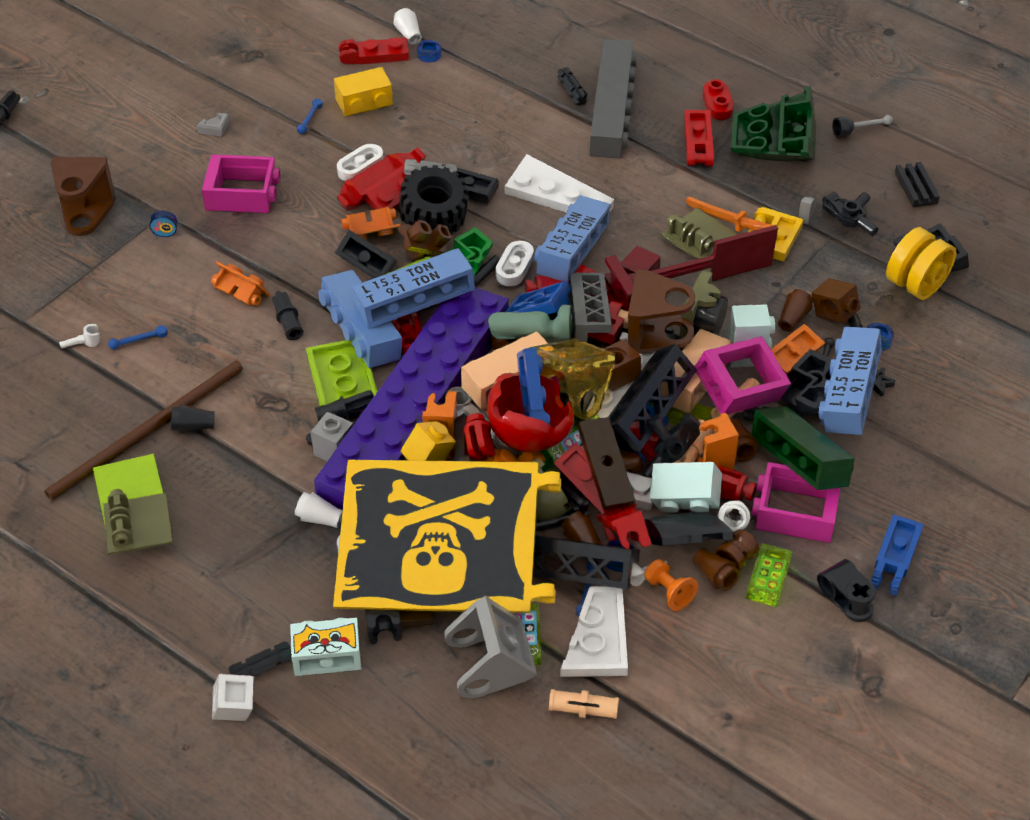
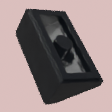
M348 230L334 252L372 278L389 273L398 261L351 230Z

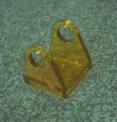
M578 339L529 347H536L537 355L541 356L543 369L539 375L549 379L557 376L559 384L565 377L574 415L583 420L595 417L600 411L615 365V353ZM592 390L595 396L594 404L590 410L582 412L580 408L581 398L586 392Z

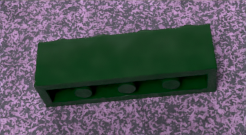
M786 406L755 409L751 434L761 446L818 491L850 486L855 460L852 455Z

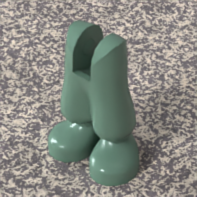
M562 305L554 320H550L548 314L541 311L496 312L488 320L491 333L497 339H520L538 332L548 344L572 345L573 314H571V305Z

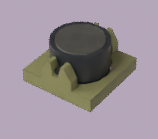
M705 270L699 274L692 288L695 293L694 307L689 312L681 314L682 318L687 319L693 325L694 336L700 329L718 335L728 307V298L721 296V291L711 284L712 273ZM680 326L679 336L683 339L688 332L684 327Z

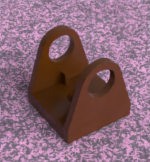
M53 156L51 168L66 230L75 236L88 235L96 230L112 209L116 200L107 157ZM85 217L92 220L90 225L84 228H75L71 225L78 218Z
M636 269L628 312V343L639 354L655 352L675 343L679 348L690 344L694 337V327L687 319L677 315L687 313L694 307L695 293L693 289L686 284L654 272ZM679 291L685 293L689 300L684 305L673 306L665 298L669 293ZM679 325L684 327L688 334L683 339L673 340L666 336L665 330L670 326Z

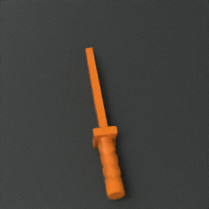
M688 197L685 200L693 209L699 208L710 216L735 224V231L738 232L744 228L758 230L773 226L769 223L747 218V212L743 210L736 214L692 197Z

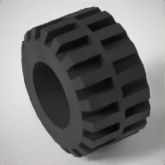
M427 165L422 166L421 170L414 169L411 171V175H406L404 182L401 184L399 202L401 221H404L405 224L413 225L417 220L426 221L431 229H435L441 224L448 227L450 235H452V230L457 232L460 229V225L464 224L467 213L469 190L465 180L459 178L457 172H450V168L444 167L441 169L438 168V165H433L432 168H428ZM428 200H435V201H439V202H441V203H439V204H434V203H429V202H427V201H428Z

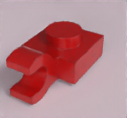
M612 300L609 304L612 325L611 333H587V336L613 344L624 325V318L618 317L623 303Z

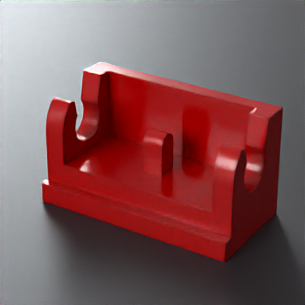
M626 506L596 515L597 520L602 523L605 535L610 542L615 543V536L613 535V531L617 532L620 544L625 549L630 548L628 541L631 540L639 542L642 547L652 545L641 510Z

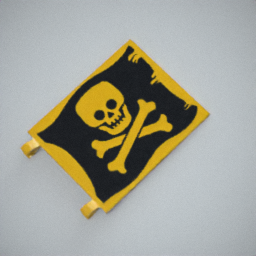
M348 460L333 603L334 609L464 612L475 601L484 596L495 601L511 613H531V603L533 601L554 604L556 596L554 584L542 583L532 585L537 492L540 489L547 492H561L560 472L549 471L539 474L538 462Z

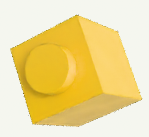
M438 421L417 423L400 452L408 461H444L456 441L448 433L447 428Z

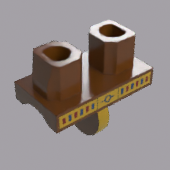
M417 220L413 225L402 223L398 227L399 232L403 234L405 239L403 249L406 250L408 258L412 260H419L424 254L438 256L447 252L445 244L452 238L446 225L439 224L435 229H431L430 225L422 220Z

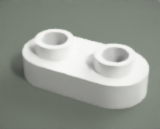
M365 144L341 158L337 162L338 177L343 181L350 180L383 160L382 148L376 144Z
M514 241L507 246L496 266V279L500 284L515 286L523 281L534 260V249L530 243Z

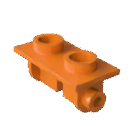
M389 207L370 211L372 221L369 222L366 220L365 212L346 215V218L341 219L343 230H351L363 239H367V233L377 232L378 237L393 234V228L400 226V224L393 225L392 220L397 219L395 208L390 209Z
M218 261L215 263L221 269L218 274H214L211 278V283L215 289L231 296L237 287L238 289L233 295L234 298L249 306L259 305L262 299L261 294L267 297L270 296L263 287L264 281L257 276L250 274L247 277L242 274L243 271L231 263L227 266Z

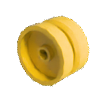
M921 227L914 228L905 235L892 253L887 264L886 277L899 287L903 288L906 286L907 292L918 299L925 300L940 288L955 263L956 248L941 239L936 240L935 235Z

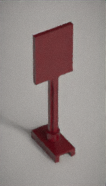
M773 225L715 240L711 256L656 269L651 272L667 278H674L711 268L712 281L771 266L778 227ZM616 255L605 257V263L611 271L605 273L606 284L617 302L623 303L622 310L629 312L636 272L627 274Z

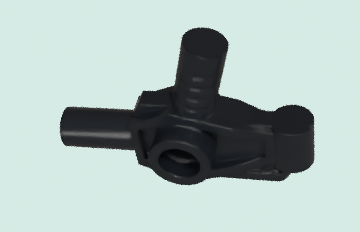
M832 192L822 198V208L838 219L842 225L852 228L858 226L870 236L876 235L879 230L876 225L866 219L867 212L863 209L870 200L868 193L862 192L855 201L840 198L836 192Z
M686 413L682 417L681 422L669 431L659 415L653 416L649 420V424L658 436L657 443L653 446L656 456L642 471L649 478H652L653 464L677 461L700 435L699 427L701 423L690 413Z

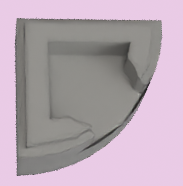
M218 113L216 114L217 117L207 121L203 119L197 125L198 133L223 137L231 121L230 114Z
M804 197L800 202L798 218L804 219V224L808 225L816 208V198Z

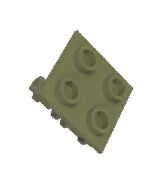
M699 208L694 209L683 218L679 214H671L667 219L669 228L660 233V236L695 259L711 256L715 240L738 235Z
M121 489L111 491L108 496V503L103 504L109 555L173 543L166 493L127 499V495Z

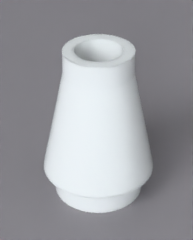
M408 8L398 10L394 15V26L404 37H407L409 44L415 45L419 43L422 35L420 34L415 12Z
M303 492L295 509V515L301 517V521L338 528L342 520L343 510L336 508L314 492L311 494Z
M729 501L720 508L718 518L735 532L747 527L750 521V512L742 501ZM732 509H738L741 515L736 516L732 514Z

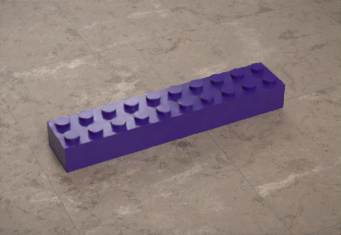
M475 287L473 291L443 301L314 479L315 493L336 508L343 510L348 460L408 461L400 450L416 424L423 423L422 414L423 411H426L428 397L435 393V403L442 405L445 403L448 390L454 387H462L461 367L489 353L492 348V333L488 323L489 317L496 312H505L509 307V298Z

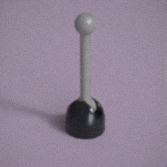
M886 115L881 119L854 123L849 117H836L833 119L832 129L836 138H843L851 135L853 129L857 127L883 123L891 125L893 118L890 115Z

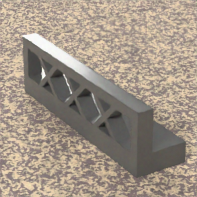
M570 273V304L573 314L575 351H587V333H611L612 325L604 273Z

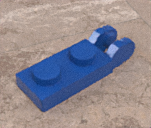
M536 347L525 348L517 354L523 414L543 420L549 424L550 415L543 410V404L546 403V391L544 386L540 384L539 375L543 369L542 359L540 355H537Z
M893 514L874 568L876 569L871 583L876 590L881 584L883 571L895 574L889 587V594L897 596L903 577L906 578L921 536L923 523Z

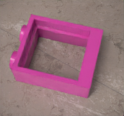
M211 154L202 187L205 210L269 213L271 202L276 201L277 191L275 185L280 184L281 178L280 168H276L275 157ZM224 179L265 181L263 190L222 188Z
M762 336L706 350L695 365L699 379L720 414L726 413L728 415L779 401L791 385L787 374L779 365L772 350L768 347ZM750 358L765 384L739 391L724 364Z
M768 462L766 474L759 473L756 492L762 493L761 498H754L751 516H757L756 529L831 543L840 488L818 491L788 466ZM771 489L825 499L822 518L768 508Z

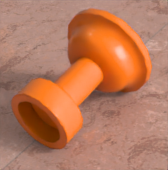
M657 559L647 567L644 577L653 586L662 584L667 589V606L672 611L682 610L696 596L698 582L692 577L674 579L669 574L670 566L662 559Z

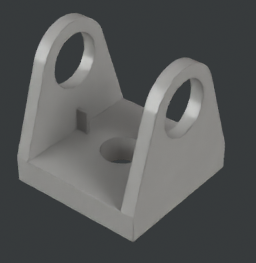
M487 596L475 601L444 632L445 641L451 647L462 648L485 641L488 653L458 680L457 689L462 697H482L537 676L522 619ZM463 629L476 630L474 634L466 638L453 637L455 633ZM484 679L489 681L480 688H466L469 683L475 680Z

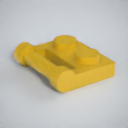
M760 207L754 214V219L767 224L771 223L778 227L773 258L784 262L803 227L804 219Z

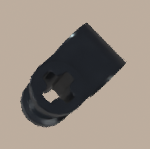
M844 559L817 575V583L823 594L831 599L847 618L855 622H864L872 617L874 609L871 602L876 596L875 587L857 570L850 560Z

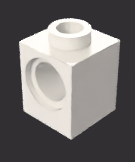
M219 674L213 686L212 720L246 721L253 706V676Z

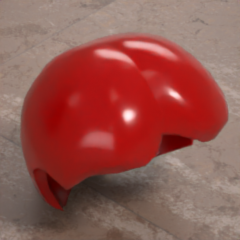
M503 373L496 378L488 396V419L495 436L505 445L527 453L546 450L562 442L572 431L575 419L570 402H567L566 406L561 402V387L552 379L540 375V384L544 386L546 391V403L543 404V410L550 415V422L547 424L543 420L523 414L519 374Z

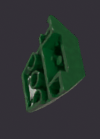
M811 85L803 88L804 92L789 97L786 94L781 96V101L771 105L762 103L733 114L731 151L742 156L763 160H814L816 120Z

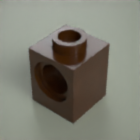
M828 278L811 292L817 317L844 324L861 309L855 284Z
M622 339L594 353L595 367H593V374L599 383H603L613 392L636 379L641 372V355L625 339Z

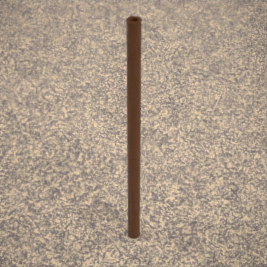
M237 360L45 489L46 496L53 500L94 472L93 467L106 464L172 419V406L180 407V404L191 406L243 370L241 363Z

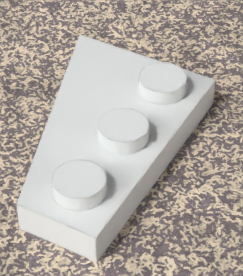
M591 586L584 601L575 633L572 635L566 659L563 661L560 677L627 676L628 661L623 589Z

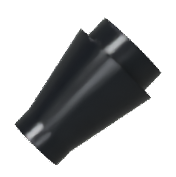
M180 404V407L172 406L171 430L179 431L180 434L203 429H214L215 411H207Z

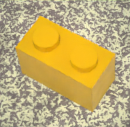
M382 67L334 78L335 98L344 116L393 105L392 84Z

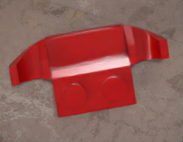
M418 147L409 153L387 155L383 160L350 180L347 179L336 199L346 211L354 210L366 202L373 210L385 207L395 208L396 210L399 208L401 184L406 177V174H404L405 161L413 159L420 163V161H424L426 156Z

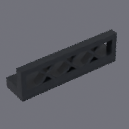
M676 343L655 351L608 416L614 435L620 434L635 452L642 450L654 433L653 428L648 423L652 417H647L646 403L648 401L653 402L654 416L659 415L663 420L697 371ZM676 361L685 371L682 377H675L674 364ZM661 382H668L669 395L667 397H661ZM633 422H639L640 436L638 438L629 429Z
M535 535L533 566L538 564L540 569L533 568V576L630 589L632 564L639 562L640 549H625L619 546ZM535 550H540V551H544V552H542V553L538 556V554L535 552ZM550 552L557 553L564 563L556 571H549L542 561ZM565 554L575 555V556H573L570 560H568V558L566 557ZM581 556L587 557L595 567L586 576L579 575L572 565ZM596 559H603L605 561L599 564ZM612 561L624 562L622 580H611L603 568ZM568 568L571 574L562 572ZM599 573L602 578H596L593 576Z

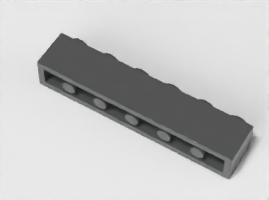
M603 39L590 135L589 156L621 158L622 148H627L628 132L624 131H629L630 116L628 115H631L632 99L628 98H633L634 83L629 82L635 81L637 52L633 51V41Z

